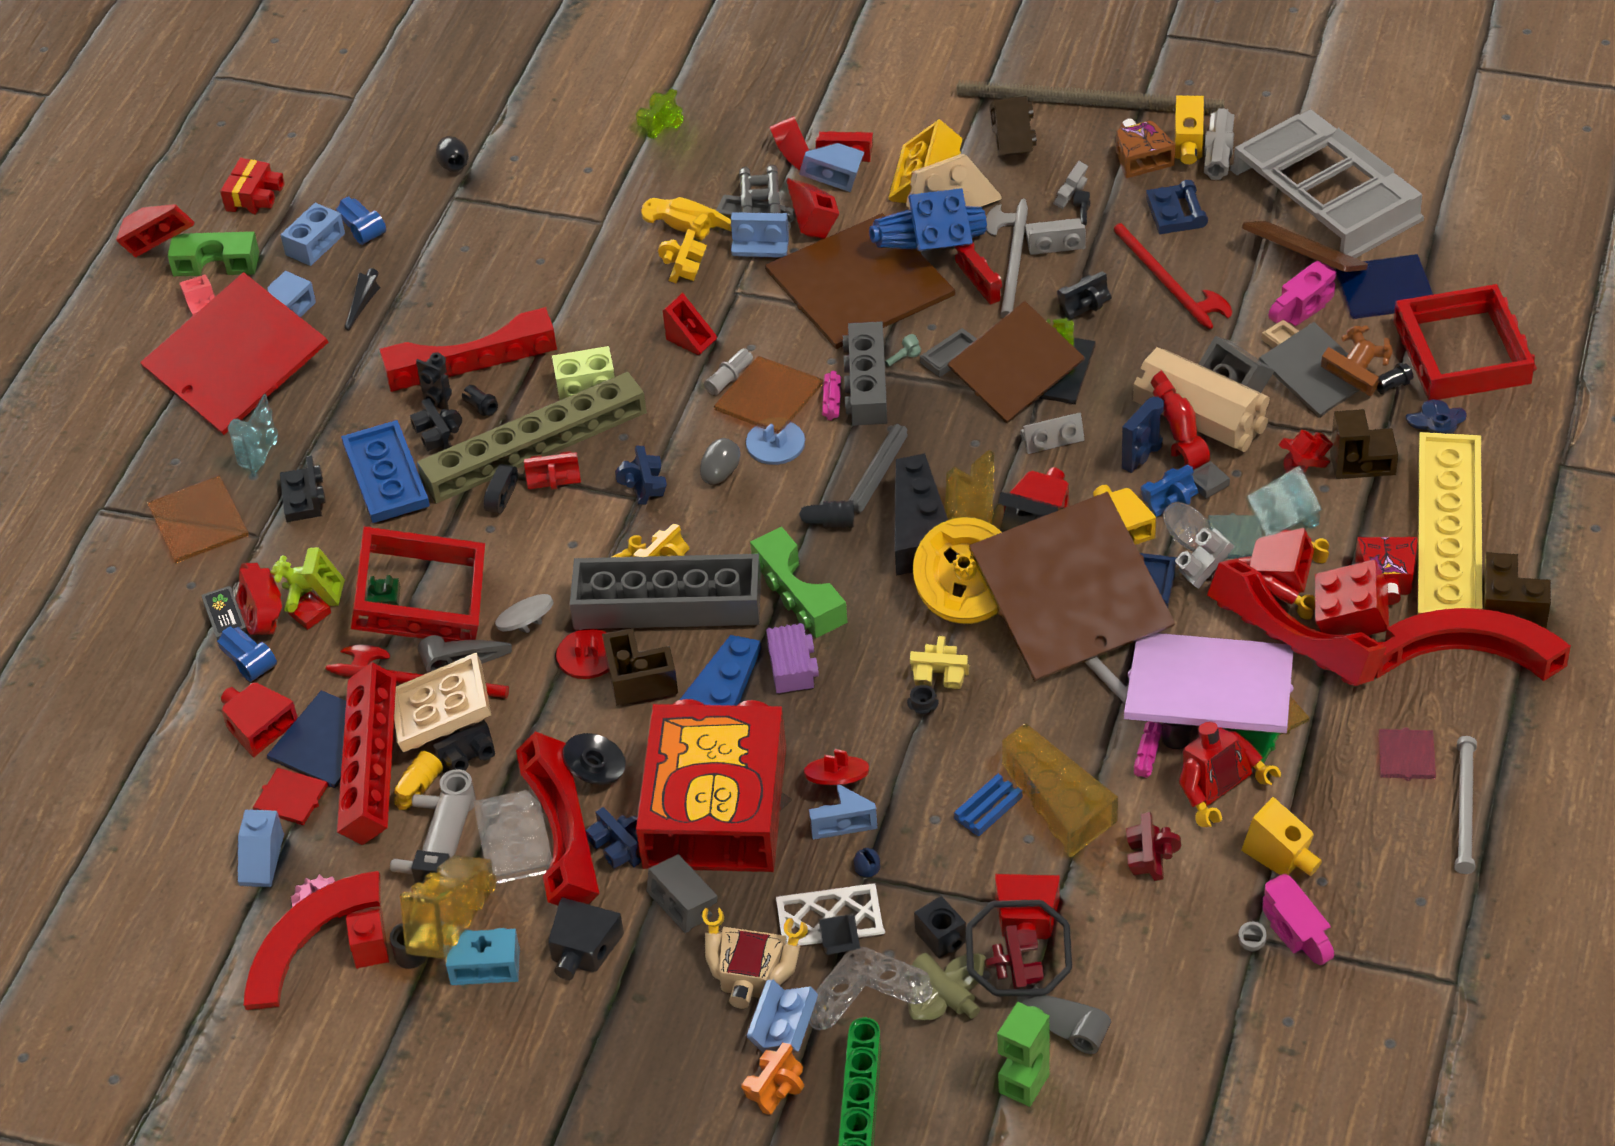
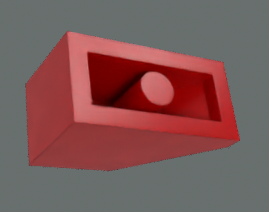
M370 907L347 914L346 923L349 946L356 969L388 963L389 955L382 907Z

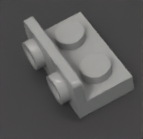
M1080 218L1025 224V234L1030 255L1086 249L1085 225L1081 223Z

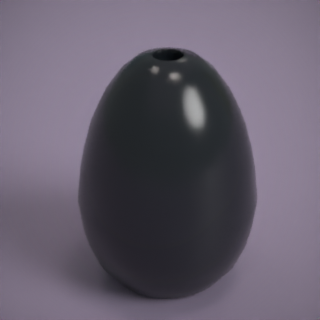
M446 136L436 146L437 161L444 169L457 172L467 165L469 159L468 149L460 139Z

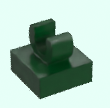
M386 575V579L375 580V577L371 576L368 580L366 601L399 606V578H392V576Z

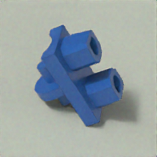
M1186 465L1179 470L1172 468L1165 472L1163 479L1156 483L1149 481L1141 486L1142 498L1148 503L1149 509L1155 517L1175 506L1185 508L1190 505L1191 497L1198 494V488L1193 480V467Z

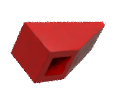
M787 178L786 183L800 232L809 237L815 236L825 239L839 216L835 197L812 184Z

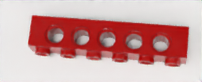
M373 662L348 679L337 833L361 845H364L388 828L397 675Z

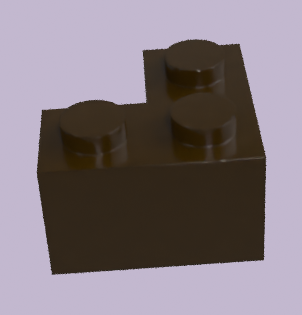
M1027 96L994 100L989 105L992 132H995L998 157L1031 153L1033 146H1037L1035 129L1031 130L1030 121L1034 118L1032 102H1027Z
M1364 409L1334 411L1331 438L1333 446L1330 449V456L1335 479L1396 475L1398 450L1393 429L1369 430Z
M1486 552L1482 575L1483 609L1514 615L1547 628L1551 605V580L1518 578V554Z
M633 628L602 634L616 706L678 694L676 670L670 646L638 652Z

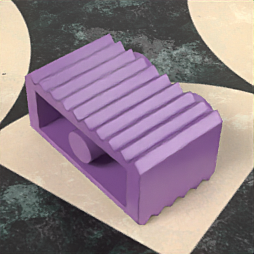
M802 623L798 625L793 624L792 626L787 625L786 627H774L773 629L768 628L766 630L776 693L814 688L813 677L819 676L816 658H810L809 653H814L812 634L805 635Z

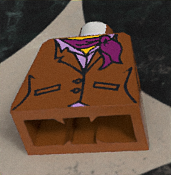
M1127 119L1122 122L1120 129L1116 131V151L1126 179L1175 166V143L1153 121L1136 124L1133 119Z

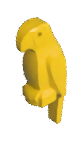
M679 197L668 200L650 198L643 204L641 209L644 221L654 223L655 220L662 219L676 230L687 232L690 229L695 231L694 238L700 241L708 235L710 228H715L716 226L732 232L730 218L714 209L686 198Z

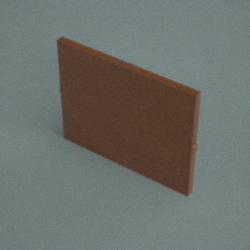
M1024 301L948 363V367L974 391L976 396H979L1006 423H1009L1083 362L1085 357L1055 327H1052Z

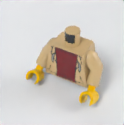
M705 908L702 913V918L708 925V932L705 933V958L713 977L720 980L721 990L725 993H731L729 1002L732 1006L740 1009L747 1008L751 996L761 997L767 980L773 979L781 985L794 974L801 947L798 945V940L804 938L808 932L807 925L804 922H801L800 930L793 934L791 929L794 919H787L783 928L787 936L723 927L722 932H719V926L724 921V913L718 908V920L709 922L707 918L708 908Z

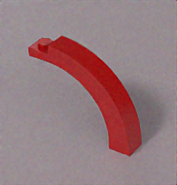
M1473 608L1429 611L1411 616L1386 628L1385 642L1380 643L1387 648L1375 678L1378 679L1402 663L1422 654L1441 650L1467 649L1488 652L1512 660L1530 670L1544 682L1567 667L1571 645L1542 626L1498 611Z

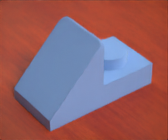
M837 785V805H824L819 808L809 809L813 840L878 829L875 803L842 785Z

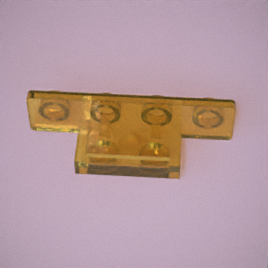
M988 450L972 463L971 476L956 467L947 472L945 512L949 520L969 517L981 519L992 524L994 513V452Z

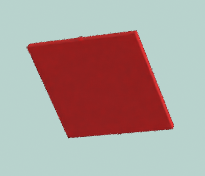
M243 272L145 357L140 364L221 434L225 435L329 342L326 337Z

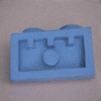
M732 212V256L784 257L787 255L789 244L787 213Z
M767 980L749 1027L747 1038L762 1053L765 1050L777 1051L782 1043L791 1044L793 1048L792 1053H798L818 993L812 987L784 990L775 980Z

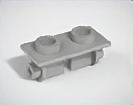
M1080 412L1023 426L1024 429L1020 430L1022 441H1026L1028 454L1085 441Z

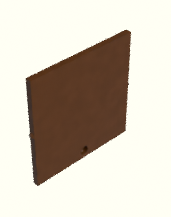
M883 213L765 265V270L835 349L843 347V335H848V323L883 321L884 328L955 296V289L921 254V251L917 249L878 248L875 243L871 242L869 228L873 226L874 220L886 217Z
M1108 491L969 545V550L999 609L998 614L1003 617L1034 682L1175 625L1144 563V557L1139 553Z

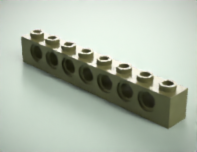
M629 372L623 373L417 461L422 484L436 504L490 481L500 464L515 466L518 469L524 466V459L538 455L542 457L548 456L647 413L644 392Z

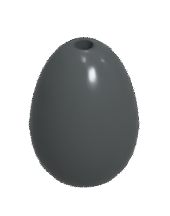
M720 438L713 441L707 447L700 465V476L705 483L709 485L718 484L734 472L741 456L740 449L736 443L727 438Z

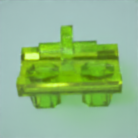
M670 88L665 95L655 92L649 100L651 110L641 107L637 111V125L647 128L648 137L655 139L664 128H678L684 122L683 109L675 101L677 90Z

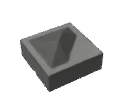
M1211 461L1194 470V483L1198 488V492L1206 499L1230 484V478Z

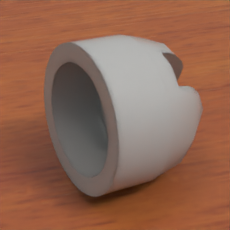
M1254 921L1243 924L1239 930L1241 946L1250 952L1261 949L1266 942L1265 928L1260 923ZM1244 938L1251 939V940H1261V941H1260V942L1246 941V940H1244Z

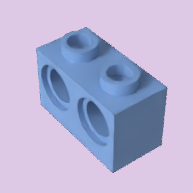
M314 203L280 235L285 255L311 266L345 234L341 213Z

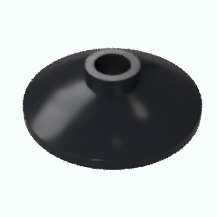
M583 733L575 735L566 742L563 748V760L569 771L579 779L591 784L605 785L613 783L622 776L626 767L625 757L621 749L611 740L597 734Z

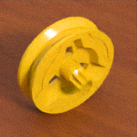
M954 518L935 526L920 542L913 562L915 584L924 604L940 618L958 624H973L985 621L998 613L999 609L969 550V545L1002 533L994 525L976 518ZM949 549L958 554L956 555L957 559L953 563H949L944 556V553ZM955 583L963 585L965 591L962 597L953 595Z

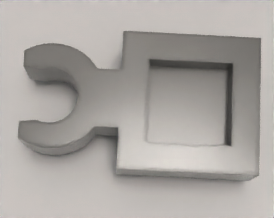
M1080 161L1077 162L1067 177L1065 184L1058 191V197L1054 201V205L1063 209L1076 190H1083L1088 178L1084 177L1088 165Z

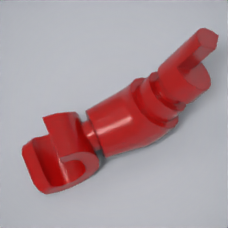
M1160 370L1153 376L1150 384L1154 388L1153 396L1159 397L1164 401L1163 415L1168 420L1174 440L1178 441L1171 447V456L1176 457L1182 454L1185 462L1184 466L1189 465L1193 467V470H1196L1210 461L1209 448L1206 442L1200 436H1197L1196 414L1187 398H1182L1179 393H1176L1175 387L1164 372Z

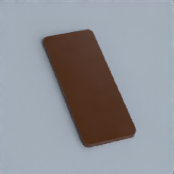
M1267 221L1243 222L1242 229L1341 271L1351 272L1367 269L1368 263L1273 223Z

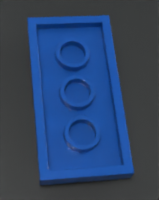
M398 420L341 436L372 523L430 506L428 496Z

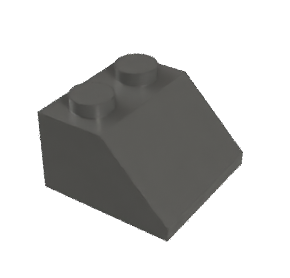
M1218 336L1214 337L1199 362V365L1260 393L1275 371L1234 342Z

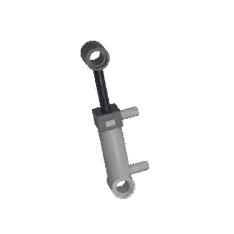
M461 769L448 771L440 779L441 793L439 797L420 794L413 795V807L435 809L422 851L417 850L414 861L393 859L390 863L392 872L413 874L415 886L417 889H420L410 921L396 925L390 932L389 939L396 963L402 968L414 969L419 967L428 957V950L421 929L433 890L448 892L454 874L452 863L468 812L476 804L472 778L469 773Z

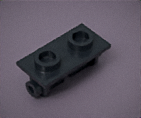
M435 352L431 354L426 362L417 359L416 365L424 400L430 398L435 407L449 410L448 400L452 395V390L449 385L448 375H445L447 372L445 357L441 353Z

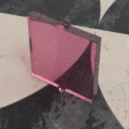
M1404 727L1403 730L1379 729L1380 778H1405L1406 781L1411 779H1436L1433 730H1409L1407 727Z

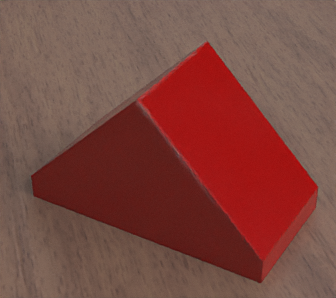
M684 293L678 295L662 310L666 340L699 355L718 338Z

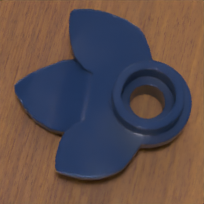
M1428 400L1423 403L1422 412L1407 414L1406 421L1412 427L1427 429L1430 433L1454 434L1457 424L1465 421L1467 414L1463 408L1449 409L1448 405L1441 400Z

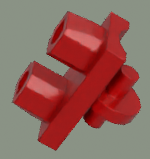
M1301 430L1294 439L1283 438L1278 444L1281 448L1290 451L1286 454L1283 465L1286 473L1291 476H1302L1306 473L1309 466L1326 468L1331 462L1325 454L1333 446V443L1321 432H1316L1313 436L1308 431Z
M562 452L558 455L543 457L538 455L524 459L528 489L551 486V490L557 489L558 485L581 483L577 452Z

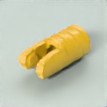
M427 751L419 752L411 765L402 774L398 785L394 788L396 794L395 805L399 810H407L413 806V795L424 794L443 770L442 763L433 754Z

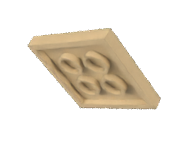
M477 653L396 686L394 722L397 742L402 752L412 748H419L426 742L441 736L450 735L457 729L471 723H478L491 715L482 663Z

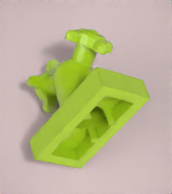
M319 547L308 548L303 566L291 568V563L286 562L287 557L281 555L270 571L271 575L275 576L274 580L277 583H280L282 577L287 579V582L282 583V588L287 589L289 592L284 609L286 612H294L298 607L300 597L304 593L312 591V589L329 606L339 605L345 579Z

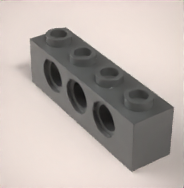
M883 321L848 323V335H843L844 353L849 352V355H844V373H850L849 376H844L845 393H851V396H845L846 414H852V426L888 424Z

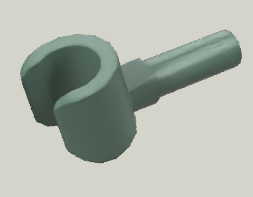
M914 334L907 335L902 340L904 348L885 361L888 367L907 355L909 357L920 355L921 348Z

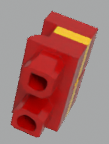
M240 158L220 190L225 211L236 212L238 207H244L250 213L256 215L260 207L271 209L275 201L274 192L271 190L282 191L285 185L283 174L272 172L268 162Z

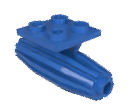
M963 188L911 194L908 196L911 210H905L874 220L873 226L869 228V236L871 242L875 243L878 248H918V251L970 245L973 243V237L985 234L987 218L982 207L966 206Z

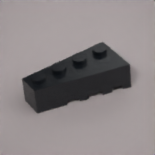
M925 453L896 459L895 565L896 576L913 572L915 553L922 539L935 526L948 520Z

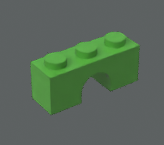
M255 232L178 234L172 237L168 252V260L173 277L201 276L202 268L212 261H223L227 275H241L243 272L251 275L255 274L259 257Z
M1017 1002L997 1033L998 1054L1007 1057L998 1073L999 1093L1030 1107L1050 1075V1016L1035 1006H1027Z

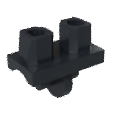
M1102 271L1093 276L1087 275L1081 278L1079 283L1069 288L1065 286L1057 290L1059 304L1063 306L1065 317L1068 319H1072L1090 309L1097 311L1102 308L1104 302L1112 299L1107 287V274Z
M430 398L421 401L423 410L410 415V420L416 434L430 429L420 433L427 452L438 447H442L443 450L452 447L448 438L450 432L455 434L459 431V427L462 424L460 413L453 409H443L439 414Z
M485 720L462 731L457 729L450 734V737L433 745L437 758L443 765V773L455 769L466 771L469 766V760L478 756L480 760L486 761L496 754L489 726Z

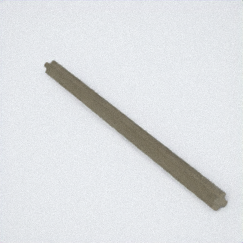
M959 80L956 85L958 96L976 97L977 95V97L986 98L987 96V98L997 99L999 97L1000 99H1006L1009 97L1027 96V101L1033 100L1037 102H1042L1043 100V102L1051 103L1053 101V103H1062L1063 101L1064 104H1072L1073 102V104L1076 103L1077 105H1082L1083 102V105H1092L1093 103V106H1102L1103 104L1104 107L1105 105L1107 107H1112L1113 105V107L1116 106L1117 108H1122L1123 105V108H1132L1133 106V109H1142L1143 107L1144 110H1149V108L1152 110L1153 108V110L1157 111L1160 107V111L1162 109L1163 111H1169L1170 108L1171 112L1172 110L1175 112L1176 96L1173 98V95L1171 99L1170 95H1168V98L1167 95L1164 98L1161 95L1160 98V94H1158V97L1157 94L1154 97L1151 94L1150 97V94L1147 96L1146 93L1144 97L1143 93L1140 97V93H1138V96L1136 93L1133 96V92L1131 96L1130 92H1128V95H1126V92L1124 95L1121 92L1120 95L1119 91L1117 95L1116 91L1113 95V91H1111V94L1110 91L1106 94V90L1104 94L1103 90H1101V94L1100 90L1097 93L1095 90L1093 93V89L1091 93L1090 89L1086 93V89L1084 92L1081 89L1080 92L1079 88L1077 92L1076 88L1073 92V88H1071V91L1070 88L1066 91V87L1064 91L1063 87L1060 91V87H1058V90H1056V87L1053 90V86L1051 90L1050 86H1048V89H1046V86L1044 89L1041 86L1040 89L1039 85L1038 89L1036 85L1033 89V85L1031 88L1028 85L1027 88L1025 84L1023 88L1022 84L1020 88V84H1018V87L1017 84L1014 87L1012 84L1010 87L1009 83L1007 87V83H1005V86H1003V83L1001 86L998 83L997 86V82H995L994 86L993 82L991 85L990 82L988 85L985 82L984 85L983 81L980 85V81L978 84L977 81H975V84L974 81L970 84V80L968 84L967 80L965 83L964 80H962V83ZM1205 98L1204 114H1206V111L1207 114L1215 113L1218 109H1224V99H1222V102L1221 99L1218 102L1215 99L1214 102V98H1212V101L1210 98L1208 101Z

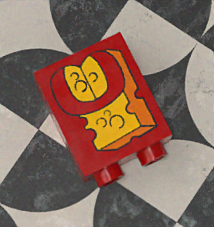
M682 699L673 704H653L636 826L643 869H649L679 854L693 870L774 872L786 756L782 706H768L756 700L743 701L737 706L704 705L700 701L693 699Z

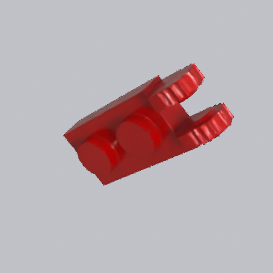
M974 243L955 246L958 252L955 254V261L990 305L999 302L1000 289L1002 288V280L999 274L994 273L988 266L985 258L978 255L975 251Z

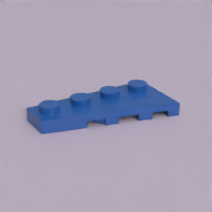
M730 635L680 700L693 699L700 701L704 705L737 706L761 650L760 640Z

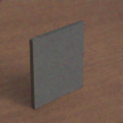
M1312 322L1259 357V360L1274 369L1273 375L1319 418L1354 395L1359 389L1321 367L1322 355L1328 347L1345 357L1348 353L1315 322Z

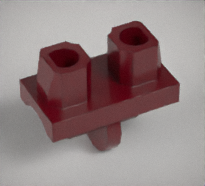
M1151 812L1141 814V824L1126 828V838L1131 849L1143 847V851L1127 855L1128 866L1133 875L1150 873L1154 881L1164 879L1163 858L1171 859L1173 857L1172 854L1180 850L1182 846L1181 837L1171 832L1169 827H1163L1160 830L1159 827L1153 825Z
M1016 925L1006 926L1004 938L1007 955H1004L1002 944L992 945L994 957L985 960L986 968H996L998 980L1008 978L1006 966H1010L1014 989H1026L1027 986L1043 982L1044 974L1041 961L1023 964L1021 952L1038 950L1036 930H1017Z

